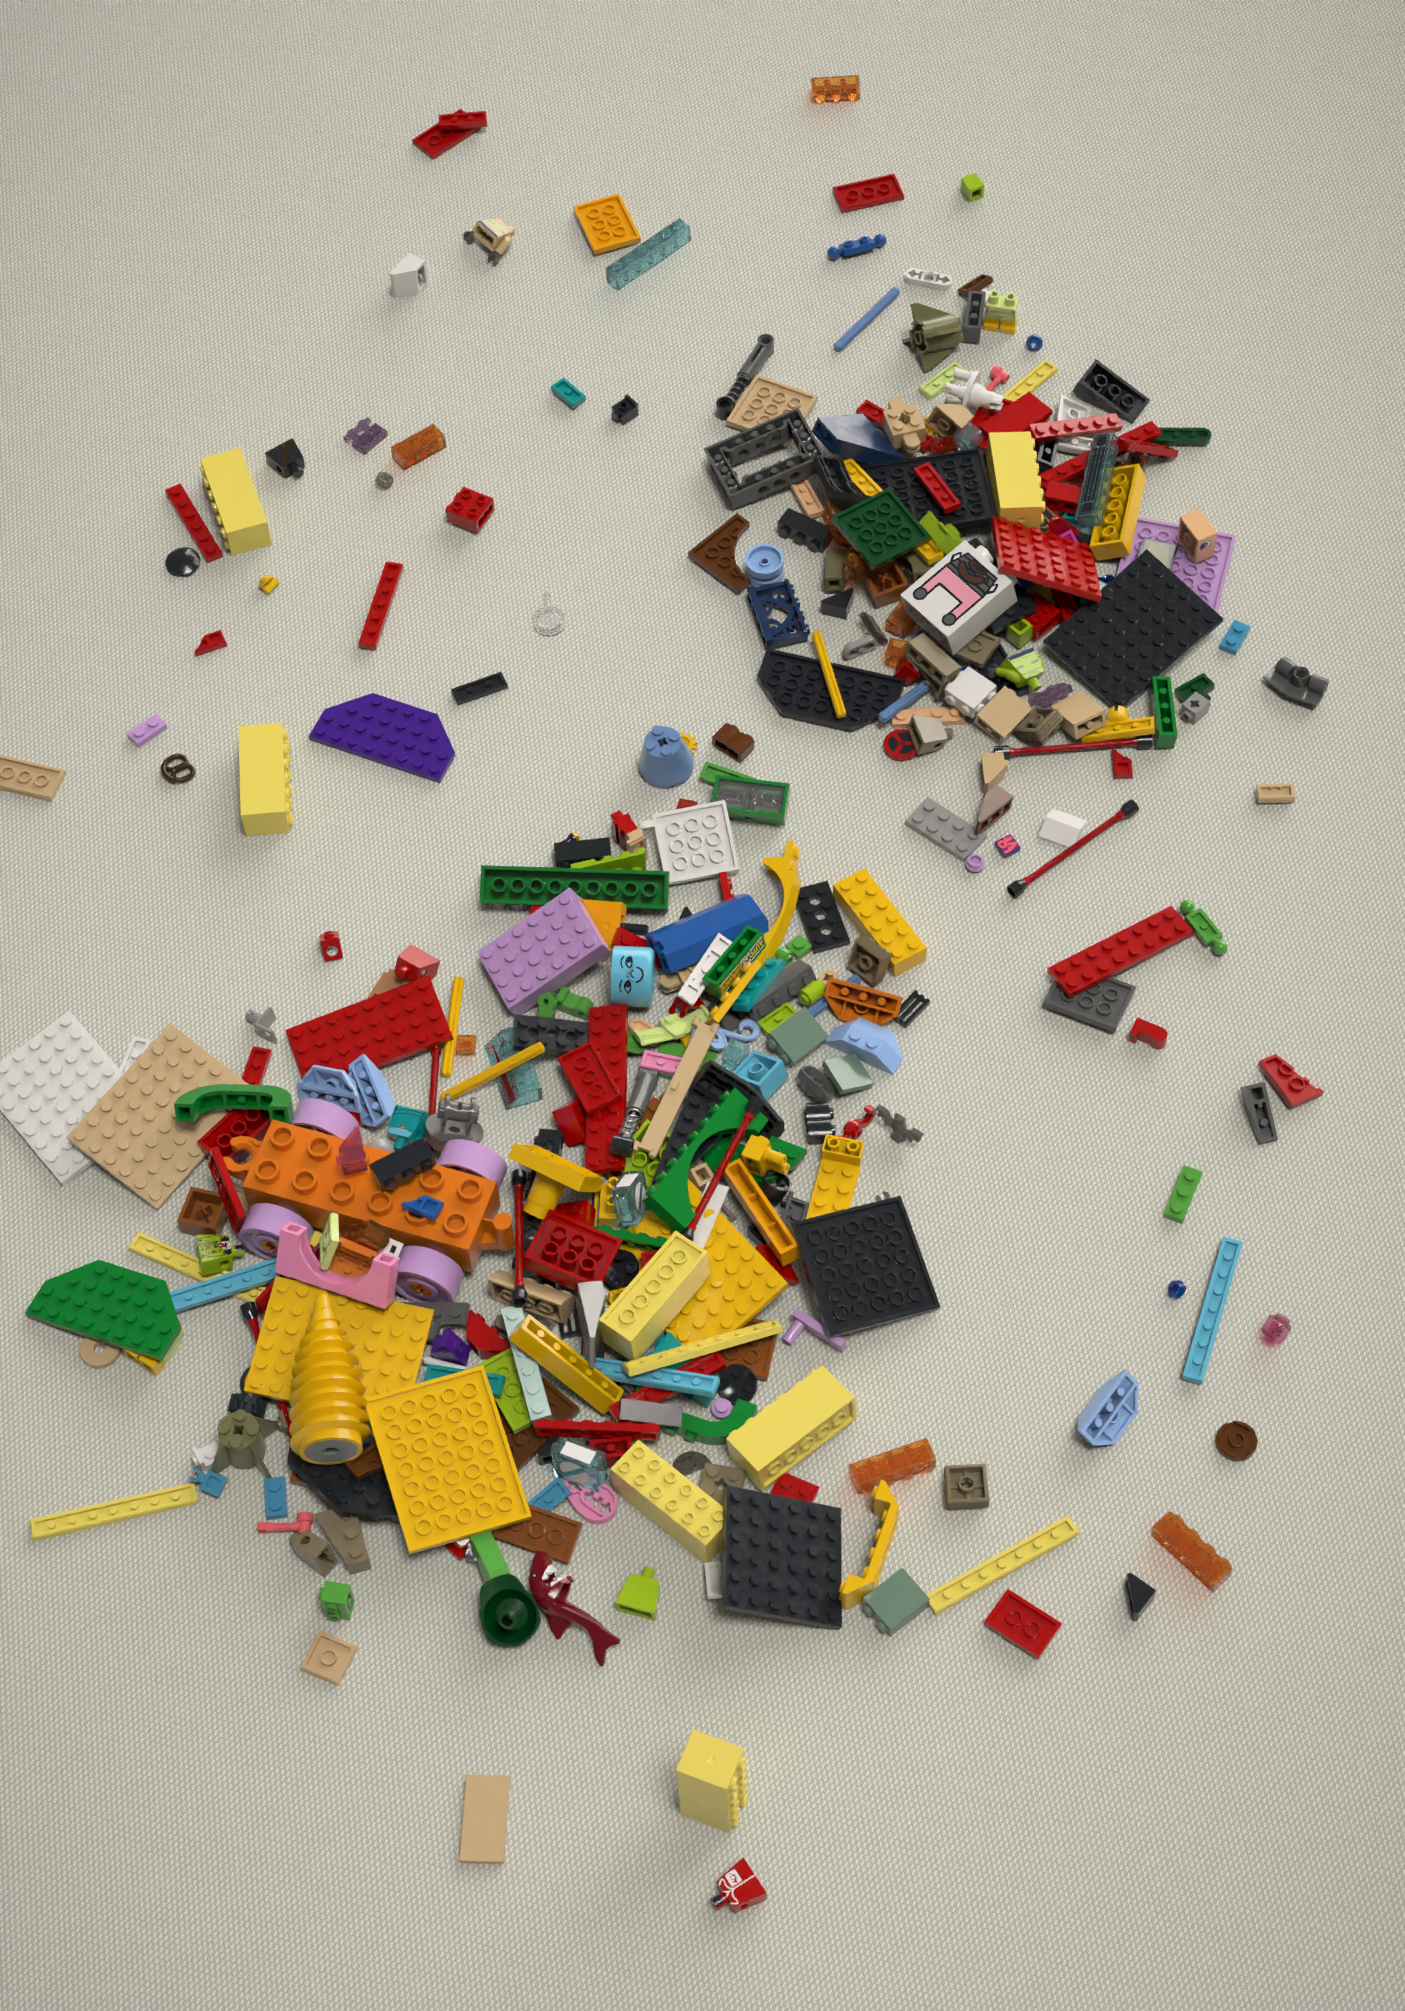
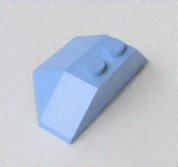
M862 1017L834 1027L825 1041L826 1045L848 1055L856 1054L859 1060L891 1075L895 1074L902 1062L895 1033Z
M362 1054L349 1064V1076L356 1082L362 1108L360 1113L361 1125L377 1128L391 1117L396 1104L384 1075L365 1054Z
M313 1065L296 1084L300 1101L307 1098L321 1099L336 1104L347 1111L362 1112L356 1082L344 1070Z
M1126 1369L1102 1385L1079 1416L1078 1432L1092 1446L1116 1444L1137 1415L1139 1383Z

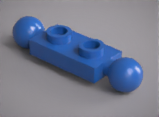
M877 234L874 239L863 236L858 240L845 241L843 244H839V248L831 246L827 251V255L830 259H837L840 254H843L845 257L875 249V245L883 247L887 239L883 234Z

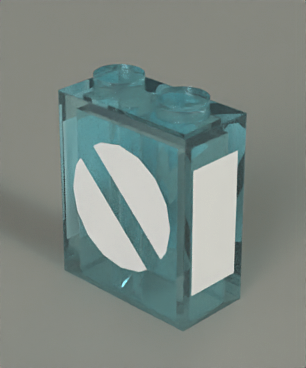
M644 1170L625 1171L611 1189L618 1227L638 1226L645 1213L649 1210L642 1202L646 1196L644 1192L647 1190Z
M560 1436L557 1443H553L550 1455L552 1456L554 1476L600 1492L608 1478L606 1453Z

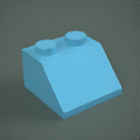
M755 1050L732 1072L751 1084L766 1100L789 1077L783 1060Z

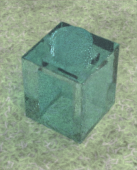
M968 422L955 436L956 446L960 450L976 448L983 440L982 431Z
M731 1038L722 1054V1066L729 1071H734L749 1055V1045Z

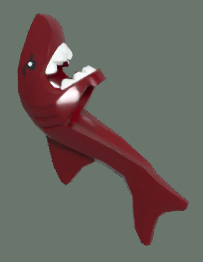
M536 1551L529 1573V1588L535 1602L546 1613L552 1632L557 1639H560L565 1630L572 1624L587 1631L593 1642L595 1658L599 1665L604 1666L607 1649L619 1644L621 1639L609 1632L590 1614L567 1601L574 1579L571 1576L562 1575L556 1581H553L557 1570L552 1564L551 1557L544 1551Z

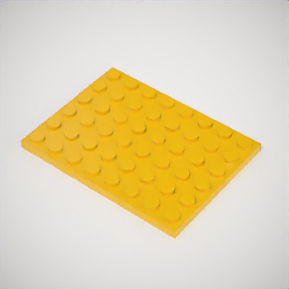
M688 1179L689 1200L692 1211L695 1212L702 1199V1192ZM708 1209L704 1212L703 1216L707 1218L715 1212L712 1209ZM651 1210L647 1211L637 1223H634L627 1229L631 1233L638 1234L642 1232L654 1238L662 1236L669 1239L674 1233ZM720 1211L704 1247L709 1256L711 1276L664 1329L666 1333H672L682 1345L741 1329L789 1287L786 1280ZM621 1246L620 1249L630 1251L637 1257L640 1272L642 1270L641 1252L649 1251Z
M275 1277L244 1387V1393L289 1402L292 1395L290 1384L294 1379L292 1369L296 1365L295 1354L300 1350V1340L307 1335L305 1330L311 1323L314 1301L320 1294L329 1296L334 1308L335 1317L340 1321L338 1326L347 1333L343 1340L354 1345V1350L350 1354L355 1355L359 1359V1364L355 1368L363 1373V1378L359 1382L365 1386L366 1391L362 1397L368 1398L416 1384L434 1316L433 1309L395 1301L386 1309L376 1308L372 1304L358 1302L354 1298L340 1296L336 1292L322 1290L312 1284Z
M483 1365L365 1398L368 1402L366 1412L370 1417L369 1423L409 1555L532 1519Z

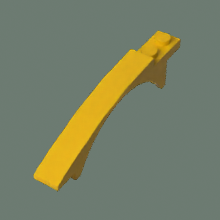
M794 840L786 841L784 856L763 858L762 861L763 865L767 868V872L776 877L782 883L784 889V901L780 915L772 928L764 935L766 947L755 959L762 965L767 959L774 958L785 937L796 908L802 881L797 874V864L801 852Z

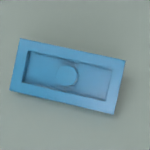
M1234 620L1219 649L1236 656L1249 634L1251 626Z
M285 1476L264 1479L266 1519L288 1518Z
M557 1477L527 1503L551 1512L566 1500L572 1492L560 1477Z

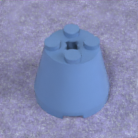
M657 725L645 737L639 758V769L644 780L649 785L660 789H669L670 786L679 783L683 784L689 779L694 769L693 755L676 730Z

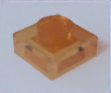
M457 1035L456 1055H476V1035Z

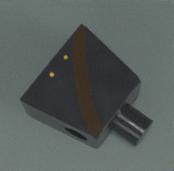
M293 438L265 452L267 465L283 478H288L291 475H294L296 478L303 476V469L305 468L304 458Z

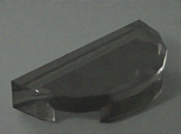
M689 1451L679 1455L673 1462L672 1467L682 1475L687 1476L703 1469L706 1462L711 1463V1461L700 1452Z

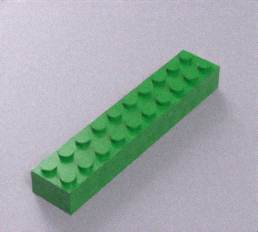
M481 865V904L544 906L559 894L571 888L584 900L622 902L627 906V909L669 910V871Z

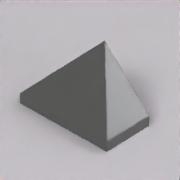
M717 998L705 1008L710 1012L714 1006L718 1007L722 1001ZM729 1009L718 1024L722 1029L733 1032L738 1028L741 1020Z

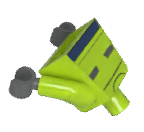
M1033 647L1006 657L1000 667L994 664L991 668H987V676L989 678L1004 677L1013 682L1018 688L1029 685L1033 692L1042 687L1038 679L1044 673L1043 659L1037 656Z

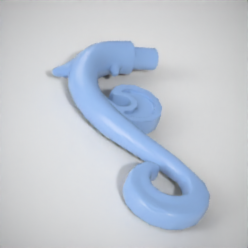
M742 1020L739 1023L738 1032L742 1033L743 1028H749L752 1031V1034L749 1036L718 1028L715 1035L717 1040H713L710 1048L714 1051L722 1050L727 1043L726 1037L740 1041H754L760 1034V1027L754 1020ZM695 1028L692 1029V1034L689 1039L688 1045L695 1033Z

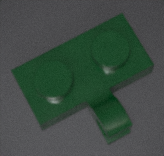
M1203 673L1175 688L1174 694L1183 703L1195 692L1207 700H1211V697L1206 693L1213 690L1215 684Z

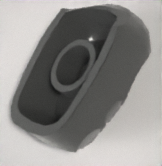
M811 1065L801 1067L797 1074V1080L805 1093L813 1097L817 1103L829 1102L835 1092V1085L832 1080Z

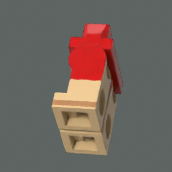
M620 810L612 813L610 817L615 843H620L621 849L629 851L630 854L638 852L639 848L644 847L645 860H647L646 837L631 820V816L628 813L623 815Z

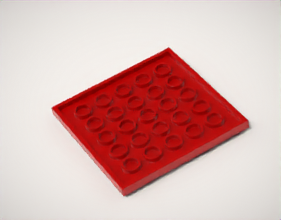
M992 517L991 528L998 572L1100 602L1102 594L1093 552L1089 544L1076 542L1069 537H1059L1053 532L1046 533L1036 527L1030 528L1020 522L1014 523L1004 517Z

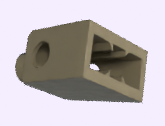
M912 716L906 727L917 754L941 750L946 741L953 737V730L951 728H944L939 718Z
M304 1530L301 1534L294 1532L290 1536L289 1542L292 1544L298 1557L325 1578L337 1565L338 1560L329 1543L314 1533Z

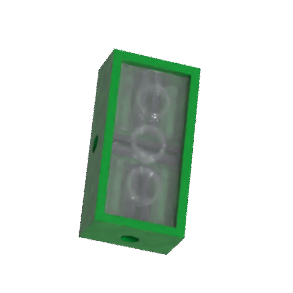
M716 775L712 802L725 800L729 819L785 825L791 791L790 784Z

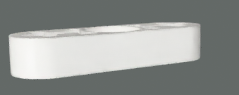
M909 268L905 272V281L910 285L940 291H948L952 288V277L950 275L917 268ZM925 278H932L933 280H932V281H926V280H924V279H925Z

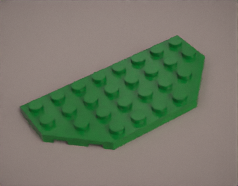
M96 1260L46 1280L25 1311L28 1318L159 1361L164 1359L182 1329L168 1284L165 1280L102 1260Z

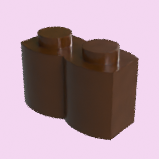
M725 723L712 736L713 746L721 752L727 753L737 762L741 763L754 750L755 741L752 736L740 732L735 725Z

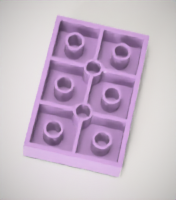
M571 888L559 894L477 951L507 1008L512 1013L522 1015L538 1004V998L543 993L548 991L555 992L611 953L581 899Z

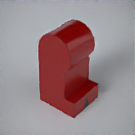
M1137 1017L1130 1031L1129 1042L1136 1044L1137 1040L1150 1044L1154 1049H1162L1166 1046L1168 1033L1163 1027Z

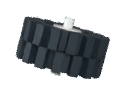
M232 1393L228 1412L233 1413L242 1409L254 1417L264 1418L268 1402L251 1394Z

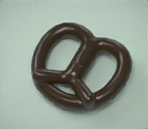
M180 753L167 757L162 762L160 768L162 775L172 784L186 782L196 774L195 767L189 763L185 755ZM175 759L183 760L182 763L174 767H166L168 763ZM187 768L190 770L188 775L176 777V773Z

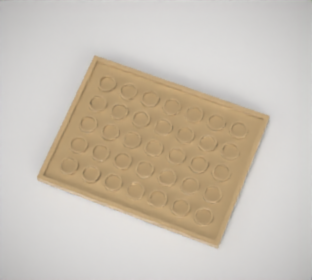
M170 1023L66 1138L158 1211L206 1157L197 1141L232 1110L214 1109L201 1114L195 1122H178L175 1115V1101L183 1094L203 1086L249 1084Z

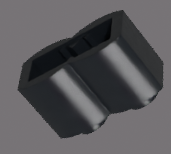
M829 1102L805 1103L808 1144L824 1143L826 1134L836 1136L835 1125H831V1119H834L833 1107L829 1108Z

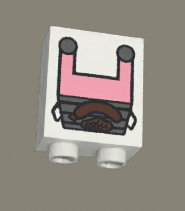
M965 540L901 594L906 613L952 655L956 654L1017 601L1014 585L1018 582L1017 578L998 572V569L992 564L994 562L992 555L985 547L980 545L975 549Z

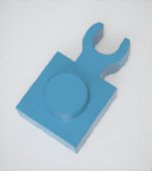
M194 1467L192 1470L198 1472V1478L189 1476V1480L201 1482V1490L220 1497L228 1477L210 1469L207 1471V1474H204L200 1468Z

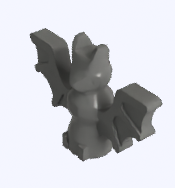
M880 1104L876 1107L878 1111L877 1116L883 1119L885 1126L892 1128V1135L890 1136L892 1140L898 1144L905 1141L906 1138L910 1143L913 1140L917 1143L921 1141V1137L924 1134L914 1127L912 1130H908L906 1118L896 1113L893 1119L888 1109Z

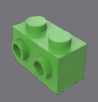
M325 1581L324 1587L320 1588L318 1600L321 1602V1608L324 1611L325 1617L334 1621H339L340 1619L350 1621L355 1604L351 1586L349 1584Z

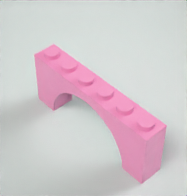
M288 1222L280 1229L275 1272L287 1278L300 1280L305 1284L318 1286L322 1290H330L340 1296H348L358 1302H366L374 1305L376 1308L386 1309L394 1301L400 1258L381 1252L373 1259L369 1272L359 1277H344L330 1270H322L320 1262L315 1257L309 1244L308 1227Z

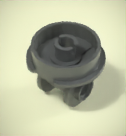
M450 1093L445 1094L444 1100L440 1099L438 1113L431 1115L425 1124L427 1141L434 1149L442 1152L445 1143L454 1139L469 1140L477 1143L483 1139L484 1130L477 1122L479 1105H476L475 1097H471L470 1103L450 1101Z

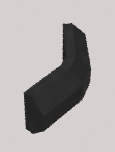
M817 455L813 459L815 470L827 498L838 509L846 510L871 497L861 494L855 488L843 459Z
M709 1060L702 1066L689 1089L690 1093L720 1102L718 1098L725 1090L729 1092L736 1088L748 1100L750 1096L759 1097L764 1102L760 1112L769 1120L755 1136H764L769 1140L771 1136L779 1138L785 1131L784 1121L758 1090L713 1060Z

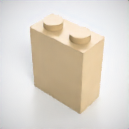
M1004 686L979 711L974 722L1002 745L1015 732V728L1031 713L1032 708L1027 701L1021 700L1015 691Z
M1082 691L1050 706L1051 709H1059L1058 712L1064 718L1060 723V727L1075 739L1107 725L1105 710Z

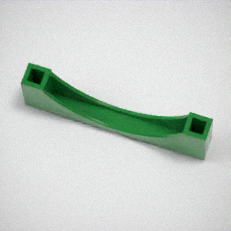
M736 1088L729 1092L725 1090L719 1096L720 1102L718 1104L715 1103L708 1110L709 1116L704 1117L698 1123V1130H694L687 1137L689 1141L677 1150L678 1155L676 1158L673 1157L666 1164L668 1167L666 1171L660 1172L655 1178L657 1181L655 1185H650L644 1192L646 1196L642 1202L674 1232H681L686 1229L696 1216L692 1211L688 1193V1172L694 1153L703 1141L709 1137L721 1134H736L743 1120L748 1099ZM759 1112L750 1122L744 1135L750 1139L751 1135L758 1134L769 1119Z

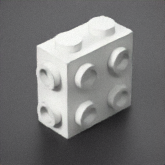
M968 666L964 671L959 672L952 683L947 684L945 687V700L949 705L958 708L964 715L974 719L979 711L996 695L997 685Z

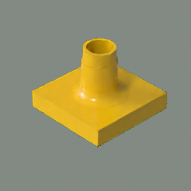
M514 1143L508 1158L536 1171V1177L523 1210L544 1220L549 1209L555 1210L567 1186L579 1192H599L605 1180V1177L538 1145Z

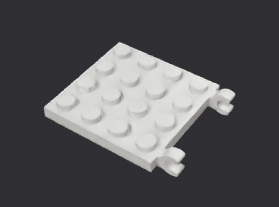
M725 800L652 814L653 820L640 822L642 833L655 829L663 871L670 872V885L719 876V872L726 871L729 874L740 871Z

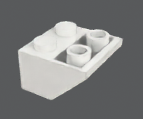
M408 253L391 270L390 280L394 298L418 295L428 285L425 260Z

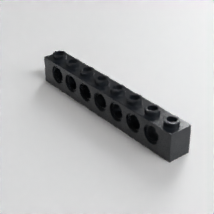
M540 1128L538 1136L535 1135L534 1145L562 1156L564 1144L563 1131ZM533 1169L528 1171V1181L530 1184L529 1187L525 1188V1199H527L536 1177V1171ZM523 1210L524 1261V1255L533 1240L528 1239V1237L536 1235L543 1220ZM515 1257L512 1260V1269H515ZM523 1268V1277L539 1279L538 1274Z

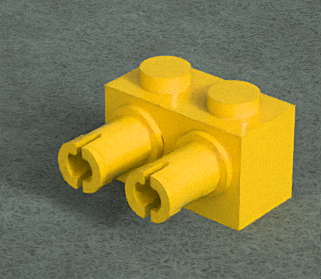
M751 1135L741 1154L748 1171L762 1178L770 1169L786 1175L790 1168L789 1163H786L787 1155L772 1150L770 1141L766 1137Z
M616 1177L609 1178L608 1183H603L601 1187L600 1227L601 1225H607L611 1228H624L623 1223L628 1218V1209H626L625 1214H620L616 1196L625 1205V1203H629V1191H626V1201L617 1191L618 1187L616 1186L619 1183V1179Z

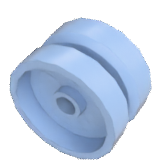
M759 544L747 552L745 558L746 576L750 579L752 586L760 587L783 580L784 556L778 547L771 544Z

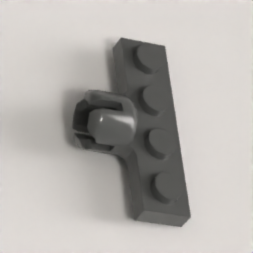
M400 1302L434 1310L426 1345L430 1341L431 1345L433 1344L435 1335L440 1334L442 1325L468 1324L470 1304L467 1302Z

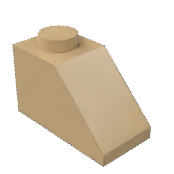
M1003 752L981 754L984 793L1004 779L1005 771L1008 770V760H1004Z

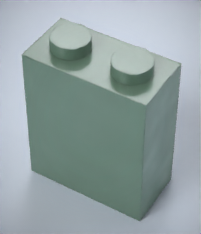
M803 1007L772 1030L766 1039L768 1045L778 1052L783 1063L791 1068L823 1044L829 1036L807 1008Z
M902 1567L863 1597L862 1609L868 1617L872 1616L875 1619L876 1626L882 1633L886 1632L891 1637L929 1608L930 1598Z

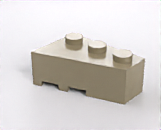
M924 633L907 643L904 652L906 658L917 672L920 671L925 677V684L927 686L931 685L936 692L934 696L937 700L945 696V687L956 679L961 666Z
M334 1509L314 1514L317 1525L323 1531L351 1575L371 1570L358 1515L341 1517Z

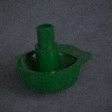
M513 1574L497 1576L482 1585L480 1590L481 1608L479 1616L487 1638L495 1644L504 1646H518L525 1643L529 1638L531 1639L541 1623V1616L531 1592L527 1591L520 1580Z

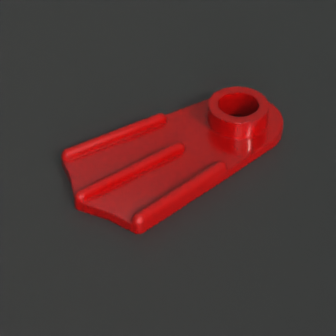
M1054 517L1048 522L1049 532H1053L1057 536L1070 530L1059 517Z

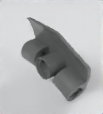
M1285 656L1277 662L1275 671L1263 676L1265 681L1286 697L1313 706H1318L1329 684V679L1315 674L1309 675L1310 672L1306 667H1298Z

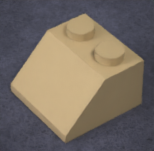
M938 403L926 420V423L948 443L952 444L963 433L974 415L961 404Z

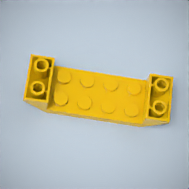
M826 1134L822 1148V1159L806 1219L851 1208L860 1173L865 1142Z
M884 1480L880 1481L879 1487H874L871 1505L874 1507V1515L882 1517V1527L877 1530L875 1547L871 1548L869 1566H865L862 1578L848 1574L847 1580H843L841 1583L839 1601H842L843 1610H848L863 1603V1597L876 1588L898 1524L899 1505Z

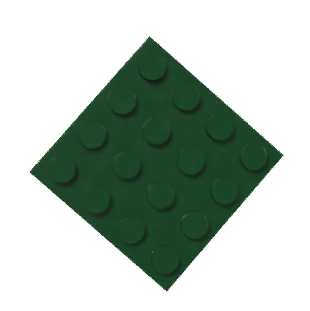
M890 488L865 499L831 518V522L872 571L930 541V535Z

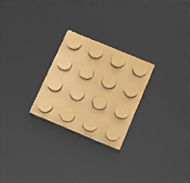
M756 374L727 418L726 425L745 431L796 408H799L804 419H806L818 401V396ZM792 439L781 445L788 447Z

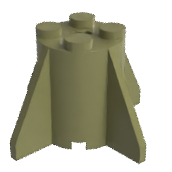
M920 303L910 304L914 321L911 323L913 329L909 330L910 338L902 339V343L910 341L913 349L916 348L918 351L916 353L920 355L923 372L930 371L964 341L960 329L961 321L959 316H954L953 314Z
M242 1409L221 1418L217 1427L220 1445L211 1470L221 1473L230 1465L237 1469L246 1468V1470L257 1467L266 1478H272L263 1462L266 1451L264 1439L279 1429L277 1421L254 1417Z

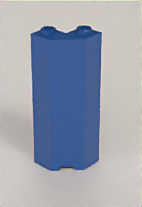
M739 894L644 936L648 947L652 948L655 954H658L663 972L674 973L699 962L718 933L733 942L747 925L761 931L763 934L768 932L769 922L749 894Z

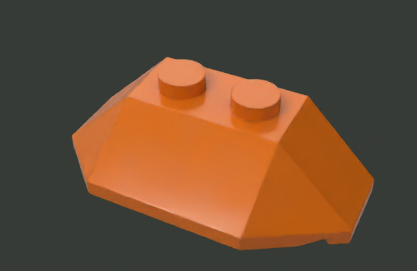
M831 977L828 979L824 994L839 1020L849 1022L862 1017L879 1026L898 1016L903 997Z

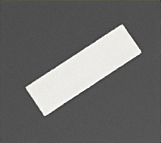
M709 1181L707 1182V1185H706V1187H705V1189H704V1192H703L701 1198L703 1197V1195H704L706 1189L708 1188V1186H709V1184H710ZM717 1185L704 1210L705 1212L708 1209H712L715 1213L704 1218L703 1212L697 1223L693 1242L703 1249L729 1190L728 1186Z

